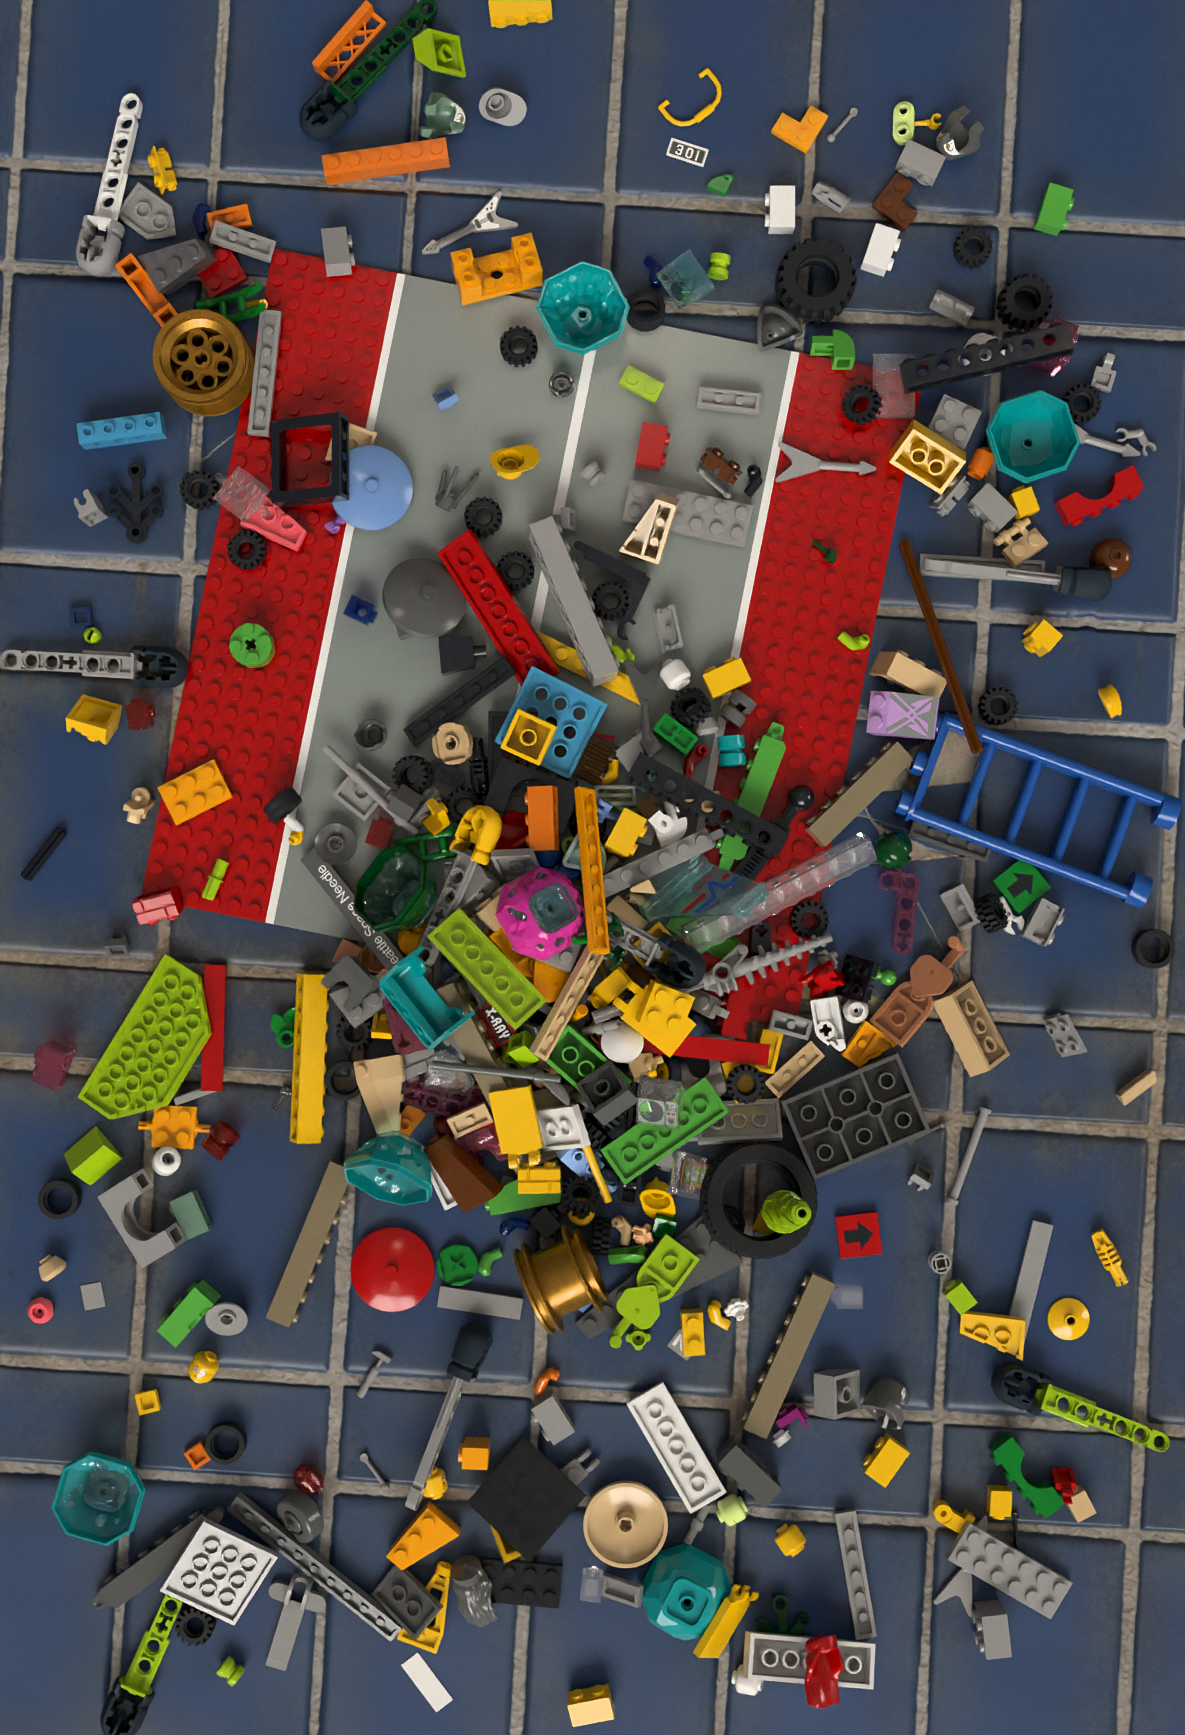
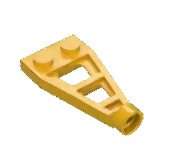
M439 1561L435 1573L425 1586L429 1592L432 1588L442 1591L440 1603L444 1607L437 1614L434 1626L428 1625L416 1640L403 1628L398 1633L397 1640L435 1654L437 1653L445 1628L451 1564Z

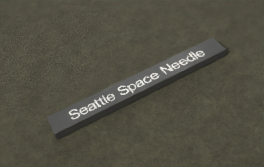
M315 848L301 859V862L385 968L390 971L396 963L405 958L404 954L386 932H375L355 913L353 909L355 893L335 867L322 861L318 857Z

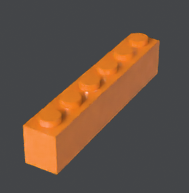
M446 137L322 155L324 176L328 185L450 167Z

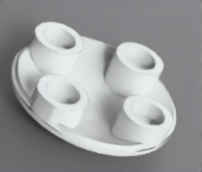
M621 1021V1028L608 1030L602 1034L601 1038L603 1053L609 1059L618 1063L633 1062L640 1055L644 1045L643 1036L624 1021Z

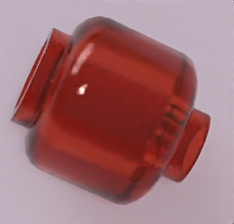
M303 1463L293 1473L294 1485L308 1496L318 1494L324 1487L325 1476L313 1463Z

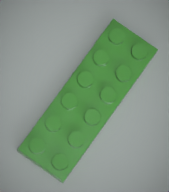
M705 1076L669 1101V1103L676 1104V1126L666 1125V1104H664V1125L640 1121L600 1149L624 1185L729 1113V1110Z

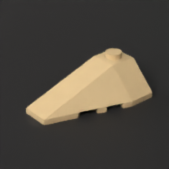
M402 1054L368 1058L353 1062L357 1085L378 1137L399 1136L401 1125L399 1109L400 1102L403 1101L401 1088L402 1082H405Z

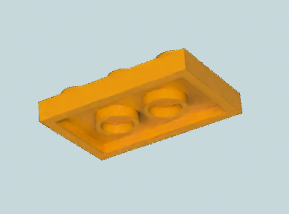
M214 759L158 787L176 825H180L233 798Z

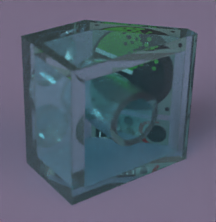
M690 249L655 274L678 309L700 301L716 289Z

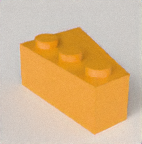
M428 1501L388 1548L386 1557L398 1568L404 1570L458 1537L461 1527L431 1501Z

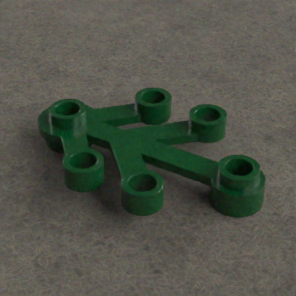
M778 1592L773 1595L771 1602L774 1610L777 1611L779 1632L768 1625L764 1617H758L755 1621V1626L760 1632L798 1635L803 1627L810 1623L808 1613L804 1611L797 1614V1621L788 1632L785 1610L789 1607V1601L784 1593ZM778 1598L784 1599L783 1602L780 1604H778L776 1600ZM805 1616L807 1617V1620L805 1622H801L800 1617ZM763 1621L765 1622V1626L759 1627L758 1623ZM805 1632V1633H802L800 1636H811V1635H810L809 1633Z

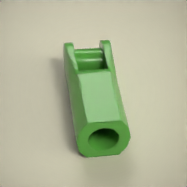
M637 1245L629 1248L609 1249V1263L611 1265L644 1263L647 1248L643 1245Z

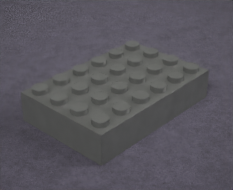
M895 1051L779 1099L805 1164L814 1180L931 1132L899 1053Z

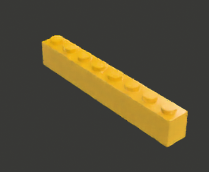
M297 973L290 1118V1142L296 1144L321 1143V1138L324 1134L322 1117L325 1113L323 1096L326 1089L323 1081L326 1073L324 1057L327 1052L325 1033L328 1031L326 1012L329 1009V1002L327 1000L329 988H325L321 984V980L326 974Z

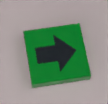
M1017 860L991 881L1017 914L1051 888L1034 865L1021 860Z

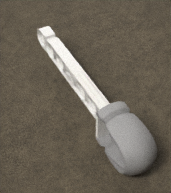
M133 93L126 94L121 101L120 115L117 118L93 216H83L81 224L83 228L80 230L75 255L79 266L85 272L95 276L105 275L115 267L122 244L120 239L123 238L125 231L124 226L118 222V216L139 126L137 119H140L143 109L141 100ZM130 101H137V104L134 108H127V105ZM126 120H132V125L129 128H123V123ZM121 140H128V143L125 147H118V144ZM117 178L118 184L115 187H109V182ZM108 198H113V204L109 207H105V201ZM96 230H108L107 238H105L104 236H97L95 234Z

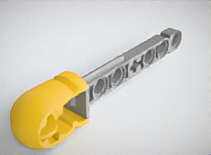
M476 805L464 814L455 833L456 840H453L449 847L450 851L457 853V856L418 945V948L420 946L424 948L418 957L423 959V953L426 950L429 951V958L424 961L426 972L423 976L426 980H428L432 970L430 967L435 963L440 952L427 936L437 928V924L440 925L459 908L477 863L488 865L491 858L489 853L495 849L501 835V817L489 806ZM471 843L476 844L474 851L469 849ZM462 872L463 878L457 883L456 876ZM454 892L453 901L448 902V895Z

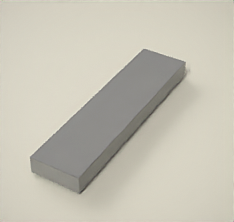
M441 1285L437 1307L520 1320L523 1297Z

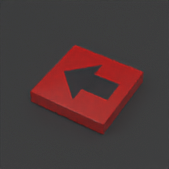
M877 1211L835 1216L840 1259L882 1254Z

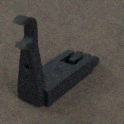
M576 541L574 548L585 553L584 559L640 585L637 587L617 630L620 639L629 640L627 636L622 635V630L627 622H630L632 625L636 624L632 618L651 578L646 576L647 573L585 543Z

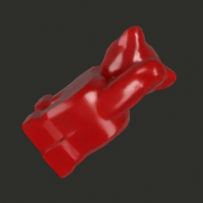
M832 959L823 965L814 967L810 973L799 979L800 984L808 983L810 998L824 997L827 991L834 989L836 986L845 985L844 975L840 969L835 971V963Z

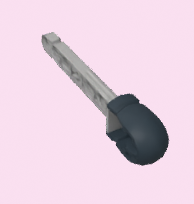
M924 558L922 569L1051 584L1052 590L1056 593L1066 595L1071 593L1074 596L1087 598L1094 602L1104 600L1109 595L1112 587V577L1109 571L1102 566H1095L1094 568L1083 566L1067 568L1066 566L1056 565L1055 573L935 558Z
M135 645L131 653L83 650V653L6 650L1 655V663L9 669L80 672L82 676L125 678L130 679L134 687H144L146 685L149 688H175L183 683L189 671L188 661L184 654L175 648L164 646H149L147 648L144 645ZM10 653H13L17 658L14 665H10L7 662V656ZM31 654L37 658V663L34 666H30L27 662V658ZM51 655L57 658V665L55 667H50L48 664V658ZM156 655L157 658L153 662H149V672H153L155 676L165 673L166 676L157 677L156 679L141 677V671H143L141 656ZM170 657V659H166V662H160V659ZM72 658L77 661V665H74L73 668L71 664H63V660H72ZM91 658H95L98 661V667L95 670L91 669L88 665ZM111 659H116L119 663V667L115 671L109 668V661Z
M553 883V885H555L561 892H563L569 898L565 889H560V885ZM576 909L569 916L575 918ZM606 912L607 924L612 921L611 914ZM617 916L624 930V937L610 932L609 940L646 960V971L651 974L657 973L658 978L680 989L692 988L702 981L706 964L701 953L680 940L674 941L673 936L667 933L657 938ZM632 935L640 937V946L632 944ZM662 946L666 950L672 951L676 954H670L666 961V964H668L670 968H668L664 963H659L658 961H656L657 958H661L664 950L661 949Z
M468 1323L459 1330L452 1353V1362L449 1363L446 1373L453 1376L405 1504V1507L414 1511L420 1505L427 1486L426 1480L431 1476L466 1381L473 1382L477 1379L478 1368L482 1366L489 1348L493 1344V1335L487 1327L480 1323Z

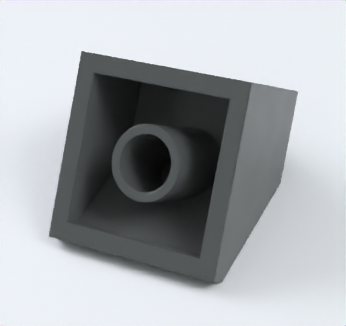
M611 1060L576 1084L592 1114L603 1125H606L639 1101L630 1085Z

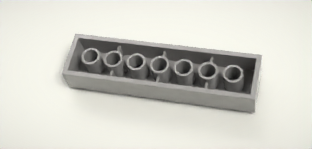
M553 516L529 525L528 539L593 689L615 680L620 664L616 655L612 656L610 648L612 646L608 636L604 637L602 633L603 624L600 617H596L593 612L595 610L594 603L591 597L587 598L585 593L587 590L583 578L579 579L577 571L579 569L575 559L571 560L569 556L571 551L566 540L563 541L560 535L562 533L561 526L558 521H554Z

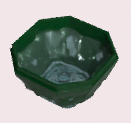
M401 844L381 851L356 883L353 906L355 913L375 932L379 933L387 931L402 932L419 927L438 901V895L436 894L437 885L430 865L407 845Z

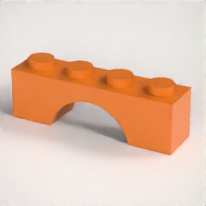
M132 253L115 265L161 327L178 314L164 295L157 292L148 274Z

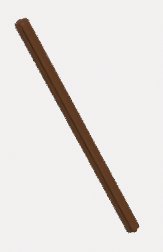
M908 539L903 540L898 545L971 753L978 754L983 751L910 541Z

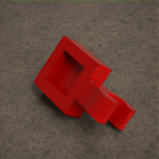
M1051 1468L1054 1489L1062 1491L1063 1504H1072L1071 1496H1074L1073 1490H1076L1077 1486L1073 1468Z

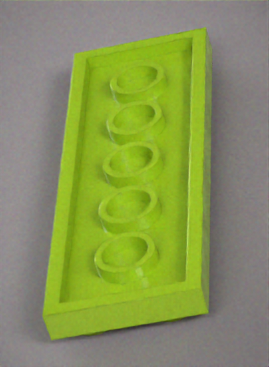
M460 908L427 936L514 1030L518 1029L547 1002L542 994Z

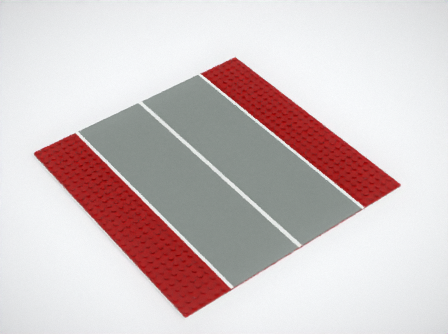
M275 249L271 259L263 298L268 302L266 310L282 312L271 428L272 420L341 412L349 417V423L378 432L374 446L388 449L404 462L412 478V499L406 513L399 521L388 528L376 531L361 530L345 522L339 525L340 529L337 533H331L324 527L328 522L334 521L338 515L331 502L285 508L279 507L307 532L299 551L292 550L258 534L266 545V559L255 570L253 568L250 571L240 569L231 562L230 557L227 555V544H230L229 539H233L235 537L234 534H239L242 530L247 532L248 529L241 527L240 523L257 489H261L270 500V491L272 490V479L270 477L272 469V459L270 456L272 448L271 435L270 437L248 435L252 390L242 403L188 664L189 671L185 679L164 784L214 759L233 798L180 825H176L161 796L141 895L176 886L179 897L185 907L365 942L301 862V859L315 848L316 835L324 826L333 823L347 826L356 837V852L348 862L333 866L355 893L356 883L381 851L394 847V840L412 835L402 826L399 827L394 822L395 819L380 805L365 822L332 795L348 774L322 749L328 744L351 767L354 768L360 763L392 790L394 788L398 790V785L394 784L396 779L392 778V775L395 774L392 770L396 767L395 763L400 761V758L417 755L425 758V761L429 763L433 760L442 761L436 757L432 747V740L437 732L415 747L403 729L501 659L502 655L466 600L463 617L458 625L447 634L472 636L474 646L486 645L487 657L475 658L476 668L443 676L441 674L438 637L420 638L414 636L401 640L398 637L396 625L385 611L382 590L391 570L403 561L425 558L444 565L437 552L469 530L464 517L466 506H469L470 501H475L477 497L479 499L487 497V499L491 498L494 502H497L501 508L502 525L492 536L491 534L488 537L475 535L495 567L498 565V560H501V556L506 555L510 551L511 553L514 551L523 552L526 556H529L534 566V578H532L531 584H528L525 589H520V591H510L537 633L539 631L575 649L528 539L530 524L552 515H561L562 507H569L576 511V532H566L562 529L560 535L563 541L566 540L571 551L569 556L571 560L575 559L579 569L577 574L579 579L583 578L587 590L585 593L587 598L591 597L592 599L593 591L599 584H603L605 581H615V583L619 582L621 586L626 588L630 604L637 587L640 585L584 559L585 553L574 548L576 541L585 543L647 573L646 576L651 578L632 618L636 624L632 625L630 622H627L622 630V635L627 636L629 640H622L617 634L624 615L613 621H610V619L604 620L600 617L603 624V629L601 630L603 635L612 638L611 645H618L625 654H627L626 649L630 648L631 653L635 655L633 666L643 675H647L659 662L664 663L668 659L682 660L691 672L690 683L678 691L676 689H669L659 674L652 699L649 702L651 732L665 712L675 719L671 713L670 706H673L671 704L672 700L676 701V694L678 696L681 695L680 691L686 692V688L692 690L693 687H696L697 690L699 688L709 699L711 712L707 713H710L711 717L716 718L720 725V730L712 735L697 736L699 739L688 754L698 745L707 746L708 754L694 766L691 780L711 791H719L720 796L733 802L735 797L739 798L742 791L738 789L742 777L747 778L749 770H746L748 761L750 758L754 759L756 751L753 748L757 738L761 739L763 735H766L773 722L785 726L782 742H784L786 749L760 818L767 822H770L773 817L779 818L789 804L788 794L790 790L799 784L806 785L813 790L815 795L814 803L809 809L797 813L788 826L791 828L790 835L778 857L772 856L734 908L730 912L727 909L721 911L715 906L717 902L709 908L743 945L747 946V958H749L750 927L753 922L758 920L769 924L771 927V943L775 942L778 949L785 947V940H788L791 945L797 944L798 938L801 937L792 930L790 915L793 909L800 903L812 901L820 904L832 844L831 841L826 847H820L804 828L808 825L806 821L812 815H818L822 811L821 807L828 800L832 801L837 797L835 793L844 783L905 474L904 471L889 463V452L913 419L915 420L921 391L904 395L900 372L854 364L852 370H831V359L810 356L809 354L779 348L761 351L758 348V344L663 325L653 331L643 332L632 328L628 324L627 319L621 336L597 350L582 355L554 346L535 309L537 300L503 295L462 306L456 284L360 265L351 266L352 275L327 277L325 258ZM584 314L579 315L580 318H585L587 316ZM516 326H520V328H523V326L527 327V330L529 331L530 329L533 335L536 336L538 345L536 358L531 360V364L526 363L525 367H522V365H518V367H515L514 364L509 365L508 361H505L501 355L500 339L501 336H504L503 333L505 331H509L510 327L513 329ZM257 328L256 337H255V342H254V347H253V355H254V358H255V355H256V345H257L258 328ZM521 339L514 340L511 344V350L516 354H521L527 349L526 342ZM628 365L665 384L656 404L618 385ZM565 371L574 379L575 386L569 396L559 398L551 393L548 384L554 373ZM857 384L861 386L865 384L877 391L882 398L880 403L883 406L879 408L881 413L880 415H875L877 417L876 420L871 419V424L857 425L844 416V410L841 409V405H844V403L841 401L842 398L846 399L847 397L844 395L845 392H851L849 390L850 387L856 388L855 385ZM450 385L459 401L449 408L440 410L432 394ZM699 386L761 393L759 414L751 415L698 409L696 406ZM862 397L856 402L855 409L857 412H864L869 405L868 399ZM643 422L668 426L667 433H671L669 445H664L663 453L667 454L665 466H660V472L635 468ZM331 425L286 430V491L328 486L332 462L326 461L325 458L332 438ZM778 443H785L821 461L857 464L863 461L875 466L876 471L859 475L858 472L820 469L817 472L776 483L775 479L792 465L791 460L778 447ZM526 444L538 449L540 453L538 464L529 470L523 471L517 479L507 480L498 476L497 471L490 464V456L498 449ZM717 447L724 453V458L728 461L733 460L740 465V470L743 473L739 476L735 475L738 479L733 485L727 484L717 476L721 470L720 467H717L715 472H712L702 464L703 461L700 458L704 453L709 454L706 451L707 448ZM596 461L598 468L604 470L607 475L600 483L591 488L588 480L583 479L580 474L588 465ZM754 464L761 470L763 483L751 498L744 493V490L750 483L747 468ZM455 467H459L450 493L455 495L454 500L475 474L478 473V479L458 502L456 509L451 508L449 512L435 505V497L438 493L444 469L447 470L443 490H446ZM700 468L725 492H730L731 498L728 499L729 501L753 506L744 548L670 532L663 558L659 564L619 551L637 526L622 522L631 479L724 499L723 495L696 473V470ZM485 509L479 510L475 516L476 521L481 525L488 524L492 518L491 513ZM814 539L824 547L833 549L836 552L837 558L834 564L823 560L825 553L812 544ZM244 543L239 549V554L243 558H250L255 552V548L251 543ZM513 563L508 567L507 574L511 578L517 579L522 576L524 569L520 564ZM607 593L604 595L602 603L606 608L612 609L618 605L619 599L614 593ZM669 605H674L684 646L682 649L662 653L653 612L658 608L664 609ZM245 623L262 626L274 639L275 655L263 667L248 668L242 665L233 657L229 649L230 638L233 632ZM845 631L852 638L866 634L870 638V642L866 648L853 651L837 638ZM250 643V645H249V646H250V649H251V648L255 649V648H256V645L253 644V643ZM732 657L742 659L751 679L750 683L737 688V690L747 695L757 704L750 714L745 715L746 720L740 729L729 724L718 715L722 706L729 703L728 698L733 691L712 700L701 678L705 674L704 670L712 666L719 668L724 665L723 662ZM619 662L620 667L618 671L627 675L623 663ZM558 665L561 673L556 675L555 678L608 704L594 733L614 735V744L616 746L623 740L628 742L634 738L631 734L642 727L640 705L604 687L598 686L592 689L589 680ZM515 676L450 722L466 725L470 730L472 738H483L484 755L487 760L488 711H510L521 689V685ZM540 688L536 692V697L540 701L545 700L548 696L544 688ZM556 699V709L564 710L567 703L565 699ZM696 704L689 706L686 712L692 710ZM736 705L735 708H737L738 710H740L741 707L738 706V705ZM530 707L527 712H538V710ZM581 707L576 708L573 713L574 717L578 720H582L586 714L585 710ZM367 719H377L387 729L385 744L375 751L362 749L356 744L354 739L358 724ZM687 726L686 729H688L690 732H692L693 727H692V728H688V726ZM572 727V738H573V731L576 732V730H575L574 727ZM653 733L663 748L651 758L684 775L683 767L686 756L684 757ZM744 735L745 747L742 749V752L746 755V765L719 767V755L722 751L718 750L717 737ZM452 738V742L449 743V745L453 748H455L456 741H454V738ZM467 758L461 764L451 765L465 774L466 781L462 787L472 789L469 769L470 758ZM620 762L618 780L612 785H635L629 781L631 777L627 776L628 772ZM441 764L433 765L434 775H437V773L445 775L446 771L440 768ZM409 766L406 772L407 778L411 783H415L419 778V772L415 766ZM650 770L649 774L646 775L650 782L657 779V773L653 770ZM449 773L447 776L453 780L452 784L462 781L459 773L456 775ZM574 774L572 775V779L578 781V786L594 789L593 784ZM430 778L432 782L427 785L428 788L434 786L446 797L443 800L445 805L448 794L457 788ZM668 780L664 783V788L668 792H673L676 789V784ZM642 784L641 787L637 786V795L644 802L652 793L648 791L649 787L644 785V788H642ZM288 787H293L302 798L299 806L290 813L304 827L303 840L298 845H291L288 841L291 828L283 821L285 818L273 823L263 812L265 805ZM391 790V791L388 793V795L385 797V799H386L389 803H390V800H388L387 798H388V796L390 795V793L392 792V790ZM688 790L683 793L684 800L695 798L692 791ZM486 794L485 796H481L483 805L488 794ZM662 794L659 797L655 796L658 801L654 804L663 803L668 798ZM511 796L505 813L495 811L500 817L509 811L527 813L528 805L525 803V796ZM461 798L456 804L457 811L461 814H465L472 807V802L468 798ZM575 804V806H574V809H573V811H572V814H573V812L576 810V804ZM679 804L680 815H677V818H687V829L681 839L705 828H709L711 832L722 828L718 825L714 828L704 822L705 818L700 815L694 817L685 812L686 809ZM628 806V807H629L630 809H633V808H635L636 806ZM614 807L610 810L618 815L622 813V811ZM723 811L720 814L723 822H726L727 817H732L728 811ZM449 818L451 824L446 828L457 827L459 824ZM606 818L607 828L605 834L610 836L616 823ZM569 822L564 835L559 834V845L563 839L574 837L570 831ZM424 825L418 829V834L430 832ZM656 834L651 846L636 841L635 844L638 847L631 859L627 858L623 863L627 865L662 849ZM455 836L446 837L448 850L452 841L456 840ZM438 839L425 842L428 854L440 851ZM567 841V846L565 847L566 851H568L570 845L572 844ZM334 842L331 845L333 849H338L340 847L339 843ZM417 843L407 845L417 855H419ZM471 843L470 846L472 847V851H474L476 844ZM715 846L698 856L648 878L656 894L636 893L643 895L652 905V913L648 917H643L649 922L643 930L648 931L658 921L665 927L684 891L697 898L705 893L707 899L703 902L708 901L711 898L707 883L715 881L724 884L725 881H722V877L726 873L731 875L742 859L734 860L732 867H730L731 869H729L730 871L721 873L718 868L721 854H718L719 849ZM218 858L228 862L229 865L222 879L224 882L220 884L214 900H208L202 896V893L209 879L207 876L211 875ZM450 858L428 862L437 885L436 898L419 922L428 924L444 887L445 862H450ZM490 858L488 863V869L501 883V885L499 886L501 887L503 884H506V882L501 881L500 876L494 866V863ZM582 877L572 881L574 886L580 884L583 887ZM415 881L406 893L399 898L395 906V913L397 915L417 890L419 881ZM385 885L381 890L383 893H388L391 891V887ZM629 888L605 898L606 907L617 895L625 901L626 893L630 892ZM714 888L715 893L717 894L720 889ZM451 894L448 895V898L454 899ZM376 895L374 900L380 902L381 898ZM428 897L425 903V907H427L428 905ZM628 903L635 911H639L640 907L637 904ZM812 912L805 913L801 919L803 926L808 929L815 927L817 916ZM570 916L562 924L568 925L574 921V918ZM760 925L755 932L761 936V933L765 932L766 929ZM667 929L675 940H680L701 953L706 964L705 972H708L710 968H713L721 961L718 957ZM387 931L388 936L398 947L397 936L399 932ZM637 936V937L632 941V944H633L637 939H639L640 937ZM809 950L801 953L802 959H798L796 955L790 957V965L786 966L783 960L777 962V972H774L771 965L764 967L766 972L765 978H762L758 970L752 972L754 976L759 977L754 1003L751 1008L750 1020L768 1023L773 1009L798 1016L804 984H800L799 979L806 976L810 956ZM629 951L626 956L622 957V960L630 962L629 967H633L636 963L641 965ZM604 959L602 965L608 977L611 974V970L605 966L606 960ZM599 967L591 983L588 985L590 988L597 987L604 980ZM719 971L716 975L720 978H725L727 973ZM700 988V990L720 1000L723 998V996L719 997L716 992Z

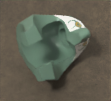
M432 92L430 94L428 102L425 103L424 107L426 127H420V135L428 139H434L447 134L463 132L466 126V112L463 107L442 93Z

